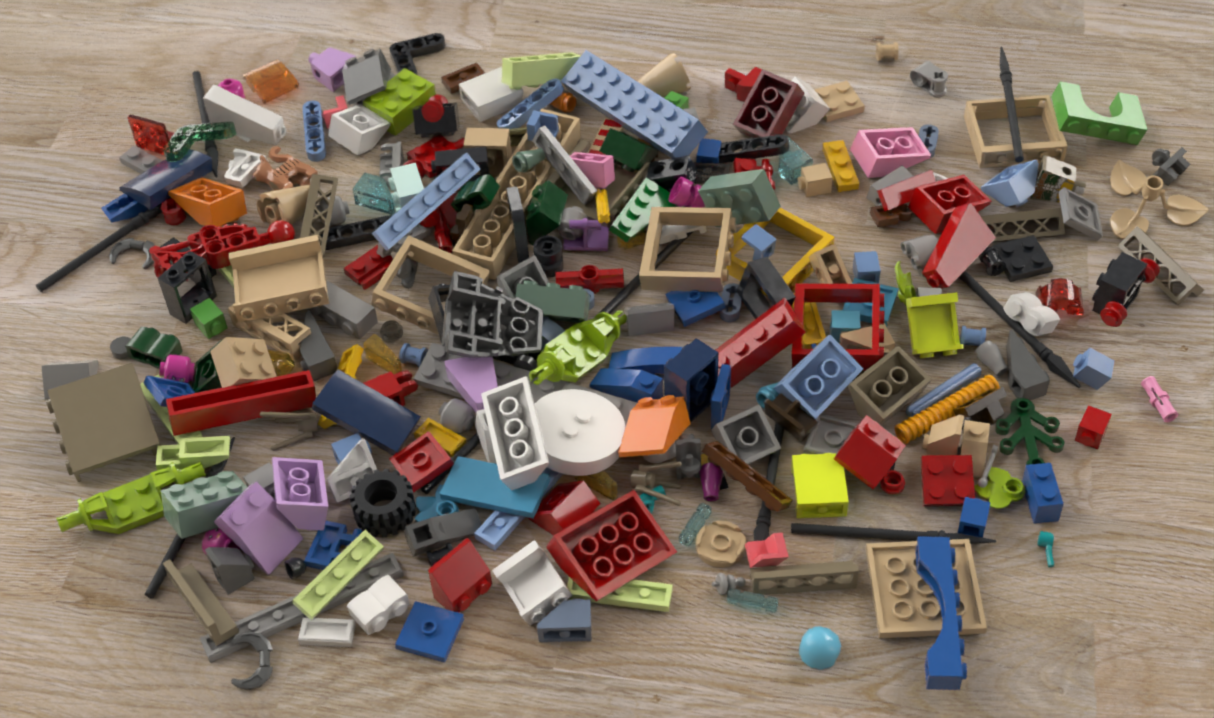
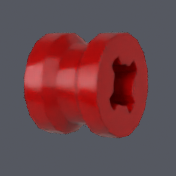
M168 199L162 203L161 211L168 225L174 226L184 222L186 214L179 204L173 199Z

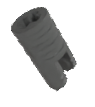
M408 257L398 270L397 276L399 279L401 278L402 286L409 289L415 282L418 262Z

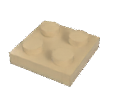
M848 81L814 89L830 108L823 116L826 122L864 112L865 105Z

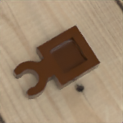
M907 204L884 211L882 205L870 208V215L877 227L896 225L899 220L909 221L911 220L912 212H907Z

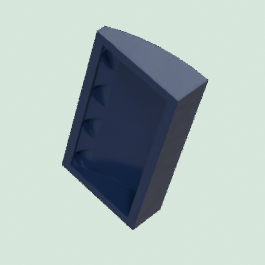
M181 149L119 187V190L151 210L170 198L168 191L212 172V158L195 150Z
M339 369L329 379L312 403V409L354 434L359 433L361 438L391 455H395L402 449L421 418L418 414Z

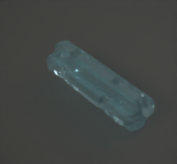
M705 503L699 504L696 509L697 512L693 513L685 526L686 529L682 530L679 535V542L685 546L692 544L694 541L693 537L697 536V533L705 524V520L712 513L710 505Z
M732 588L729 589L727 594V603L737 605L740 603L742 607L756 610L764 608L766 612L776 613L779 600L771 596L764 598L765 595L747 591L740 593V590Z

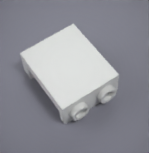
M535 540L492 570L519 609L520 616L530 626L540 622L546 614L564 600L573 596L544 550Z

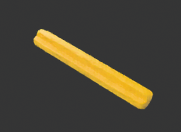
M598 188L596 189L595 196L598 222L600 224L603 222L607 224L610 222L607 191L604 188L602 190Z

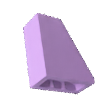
M492 356L445 360L447 378L473 408L475 413L483 410L484 405L481 393L498 387Z

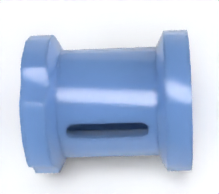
M962 326L960 344H963V346H980L985 342L986 328L977 330Z
M404 343L399 353L400 363L406 364L408 362L420 367L428 349L424 347L418 349L411 347L408 343Z

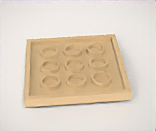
M950 540V548H955V563H952V569L957 570L958 574L957 586H954V589L960 595V607L956 608L957 615L962 616V631L959 632V635L986 634L987 625L970 540ZM917 541L866 544V556L879 638L939 636L942 630V615L935 594L926 581L917 574L915 555Z

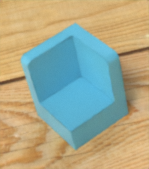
M832 310L830 335L838 343L840 342L841 331L860 329V311Z

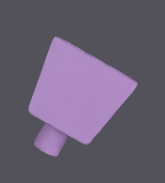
M327 48L320 55L315 52L311 53L308 61L311 64L314 78L334 92L344 84L342 70L344 64H346L345 61L356 56L334 48Z

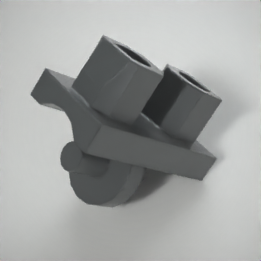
M1182 147L1170 157L1168 150H1155L1152 153V163L1154 166L1158 165L1160 167L1153 175L1160 177L1167 185L1171 184L1179 176L1176 172L1181 175L1191 165L1183 157L1187 151Z
M693 434L680 435L679 440H675L676 462L682 463L680 467H676L677 480L685 477L700 478V438L694 439Z

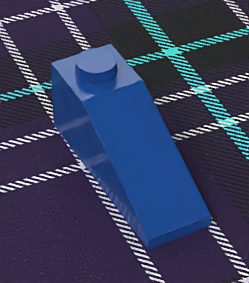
M601 368L589 384V387L636 403L646 397H651L653 400L663 397V378L643 370Z

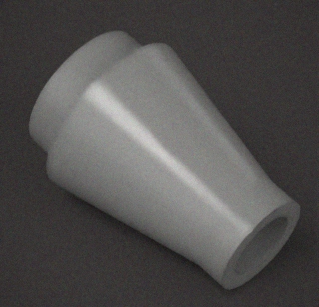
M986 341L976 349L977 358L992 370L996 376H1001L1007 372L1009 368L1005 364L997 344H993L992 341Z

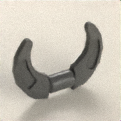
M126 238L113 246L109 254L112 264H115L116 258L120 253L131 248L140 249L147 255V259L142 265L143 269H146L154 263L149 249L155 246V244L148 240L145 242L134 240V238Z
M255 632L241 633L231 640V644L248 643L259 652L260 668H257L249 678L243 680L232 679L231 683L240 689L251 690L262 686L271 677L273 667H270V652L273 649L270 641L263 635Z

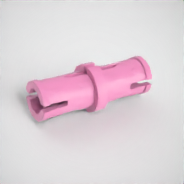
M1154 376L1145 378L1141 382V386L1150 397V404L1156 407L1164 422L1175 420L1178 417V413L1170 403L1168 393L1161 389ZM1156 394H1157L1158 397L1161 399L1163 405L1161 404V402H1160L1159 399L1157 398Z

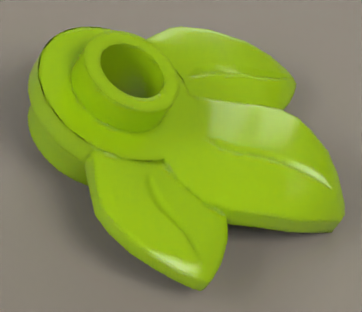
M898 261L895 265L896 281L899 288L898 297L900 302H904L905 306H907L906 299L916 297V291L912 285L911 272L903 274L900 265L901 261Z
M991 467L986 487L981 488L978 484L974 486L976 494L981 498L989 499V502H991L990 508L995 509L1006 508L1011 502L1019 501L1025 495V487L1021 480L1011 477L1008 471L996 467Z

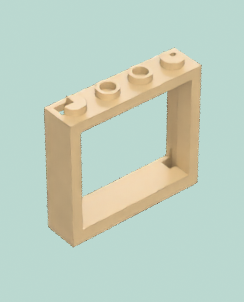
M1050 96L1014 97L1017 117L1041 115L1050 142L1023 143L1024 160L1020 163L1037 160L1040 164L1044 155L1064 162L1067 143L1063 132L1059 131ZM1005 98L966 101L964 119L979 168L1020 164L1015 161L1013 144L984 146L977 120L1008 118Z
M652 207L639 273L642 290L723 292L724 281L729 279V272L726 268L727 265H731V252H729V248H733L734 245L732 231L736 230V217H732L731 208ZM662 226H722L715 272L655 271Z
M408 235L374 289L371 305L382 312L396 316L400 320L417 325L423 330L438 334L432 311L385 292L405 259L408 257L450 276L453 275L454 271L475 275L484 279L482 283L485 285L488 284L490 270Z

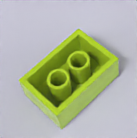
M404 68L388 81L385 90L363 100V106L388 121L390 127L387 131L396 136L414 122L413 109L416 106L424 105L433 95H436L435 85Z

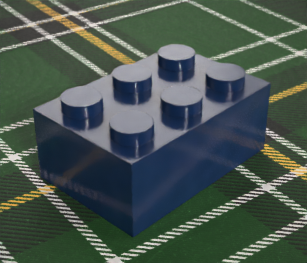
M697 338L690 344H686L681 352L674 358H670L664 366L665 396L684 397L690 423L711 405L712 390H715L718 379L719 352Z

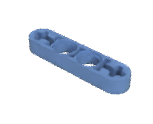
M555 78L547 81L500 118L497 122V127L501 129L520 128L530 119L533 111H540L563 93L564 88L560 80Z
M308 101L303 105L306 152L310 161L318 162L326 157L323 115L318 101ZM318 122L317 125H309L310 123ZM313 136H320L317 139H310ZM318 147V151L314 152V148Z

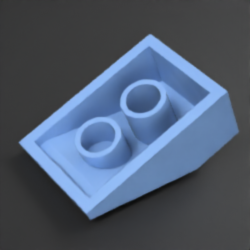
M828 335L791 369L774 389L792 402L796 399L799 400L800 408L816 419L854 380L863 368L831 335Z

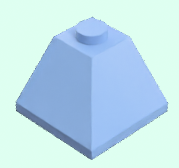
M1037 160L1008 166L980 188L984 193L1006 207L1011 205L1019 207L1027 203V198L1035 193L1039 163Z

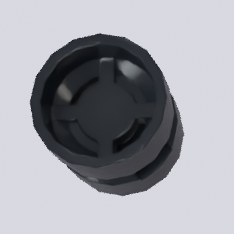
M555 236L539 237L533 244L534 255L546 277H555L556 272H562L564 269L562 243Z

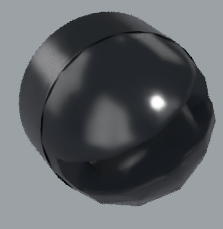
M293 557L284 562L285 570L292 580L300 577L306 571V563L301 558Z

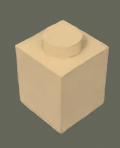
M826 163L801 167L798 186L800 190L803 189L806 198L831 193L832 175Z

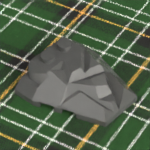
M458 271L453 272L444 310L442 346H445L444 350L446 353L467 358L539 353L541 351L542 309L518 297L512 299L502 294L503 289L496 287L494 290L483 284L484 279L478 276Z

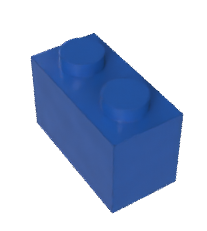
M1051 463L1026 465L1022 483L1025 487V496L1033 523L1058 522L1064 503Z

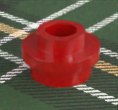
M890 470L880 481V486L888 494H898L905 488V479L900 472Z

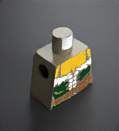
M1046 155L1043 156L1038 167L1035 193L1030 196V199L1060 202L1058 192L1063 187L1074 193H1084L1086 182L1076 180L1075 166Z

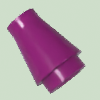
M712 463L703 464L699 471L704 500L709 502L718 500L724 474L720 466Z

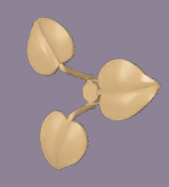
M1121 160L1117 161L1111 172L1110 185L1114 192L1121 196H1128L1132 192L1134 195H1137L1142 191L1143 196L1136 214L1127 208L1118 209L1112 214L1110 226L1117 238L1124 240L1137 226L1146 233L1149 221L1139 215L1147 201H1154L1159 196L1161 197L1163 207L1168 209L1167 218L1176 225L1189 226L1194 224L1208 212L1206 206L1184 195H1172L1166 202L1165 190L1162 189L1163 180L1160 177L1154 175L1146 177L1143 172L1125 164Z

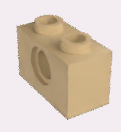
M835 244L814 252L808 257L820 284H852Z

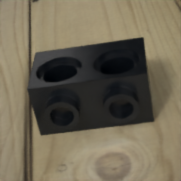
M690 156L650 162L646 177L663 189L671 192L673 185L680 177H684L694 184L697 169Z

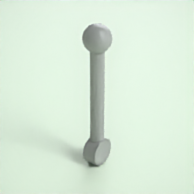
M993 445L983 476L978 480V486L981 488L986 487L988 484L986 479L999 446Z

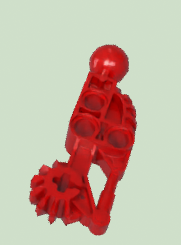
M276 220L268 227L267 232L259 235L255 227H248L246 224L239 225L234 223L233 226L225 224V227L221 228L220 226L206 225L199 232L189 235L187 241L177 244L173 243L161 248L153 246L149 249V252L154 261V273L157 278L172 266L170 261L175 264L188 252H177V250L187 247L192 249L190 250L191 252L206 259L207 264L212 268L221 269L231 266L229 253L261 247L270 243L275 244L294 240L295 230L289 222L284 220Z

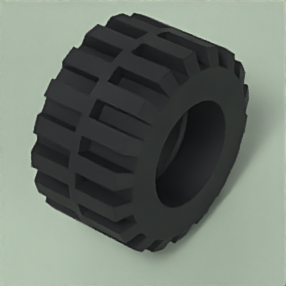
M379 469L373 470L374 473H366L363 479L359 478L356 481L357 486H352L350 502L354 519L359 528H362L363 531L366 530L368 533L371 532V535L377 537L378 534L382 535V537H388V534L391 533L394 536L398 534V530L404 531L407 526L406 524H411L413 521L412 516L416 514L412 486L410 481H407V477L404 475L400 476L398 471L390 472V469H384V471L379 472ZM392 500V502L387 505L374 506V504H376L379 501Z

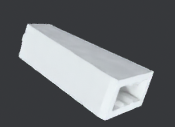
M213 85L203 97L212 129L277 145L281 138L285 136L286 127L284 126L282 116L216 85Z

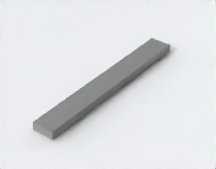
M391 553L370 562L319 614L352 600L360 593L367 591L376 581L384 576L389 575L393 580L403 577V571L394 554ZM296 596L235 622L239 633L217 646L208 634L201 637V643L210 663L249 646L250 644L248 643L231 644V640L241 633L255 632L267 638L302 622L303 617L308 618L292 603Z

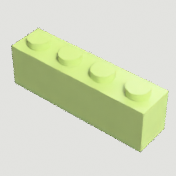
M569 52L502 58V83L508 85L510 89H521L522 86L537 88L539 84H545L547 81L555 78L561 82L581 55Z

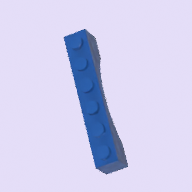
M918 537L915 550L917 574L926 581L935 594L942 615V630L926 655V689L960 690L962 680L967 678V665L961 661V655H964L965 646L964 639H959V632L962 631V616L957 615L956 608L960 607V595L954 589L958 582L957 570L952 569V563H955V548H950L949 537Z

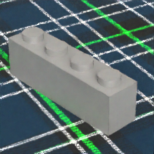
M326 280L329 304L307 309L313 315L325 319L330 325H336L343 329L346 334L361 339L378 323L375 307Z

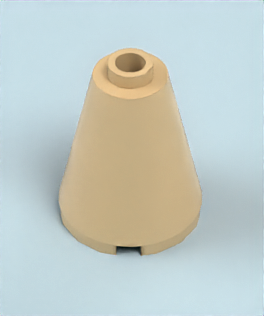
M674 52L665 57L637 81L661 97L667 96L670 91L682 93L691 89V86L687 85L690 83L688 75L682 63L675 61L674 58L677 55Z
M310 185L260 194L259 197L261 198L257 200V210L262 222H267L271 225L276 220H284L293 225L305 214Z

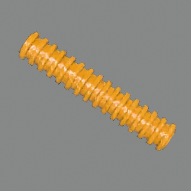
M988 374L984 378H980L978 381L955 392V394H951L949 397L938 401L937 404H933L931 407L920 411L919 414L916 413L913 417L902 421L901 424H896L895 434L902 443L908 444L910 441L915 440L916 437L926 434L928 431H931L933 424L955 417L953 409L989 389L999 388L998 381Z

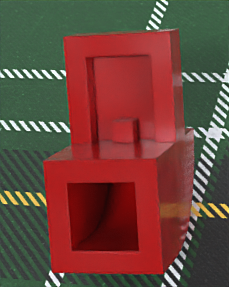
M755 66L745 75L728 68L725 71L724 88L737 93V100L745 102L762 69Z

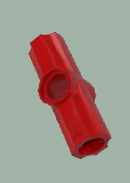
M585 265L580 271L556 272L555 276L556 284H560L561 288H569L570 285L581 286L583 289L591 290L594 294L598 293L600 289L624 288L623 268L599 270L594 265Z

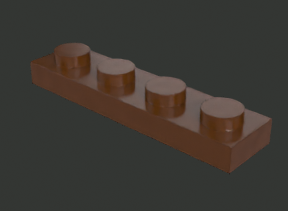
M719 441L707 443L703 448L702 452L708 456V460L712 464L720 466L731 479L742 483L747 492L762 499L765 506L770 510L779 512L788 509L793 502L790 497Z

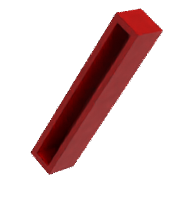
M310 370L169 398L166 399L172 433L173 436L262 418L260 416L261 412L286 413L310 408L316 399V392Z

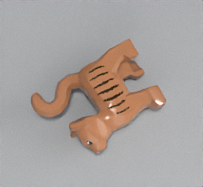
M275 146L269 151V157L272 161L283 164L276 169H272L265 157L261 155V163L256 167L252 175L255 181L267 183L273 190L292 188L296 183L300 186L310 185L312 174L318 175V171L288 154L278 155L281 148Z

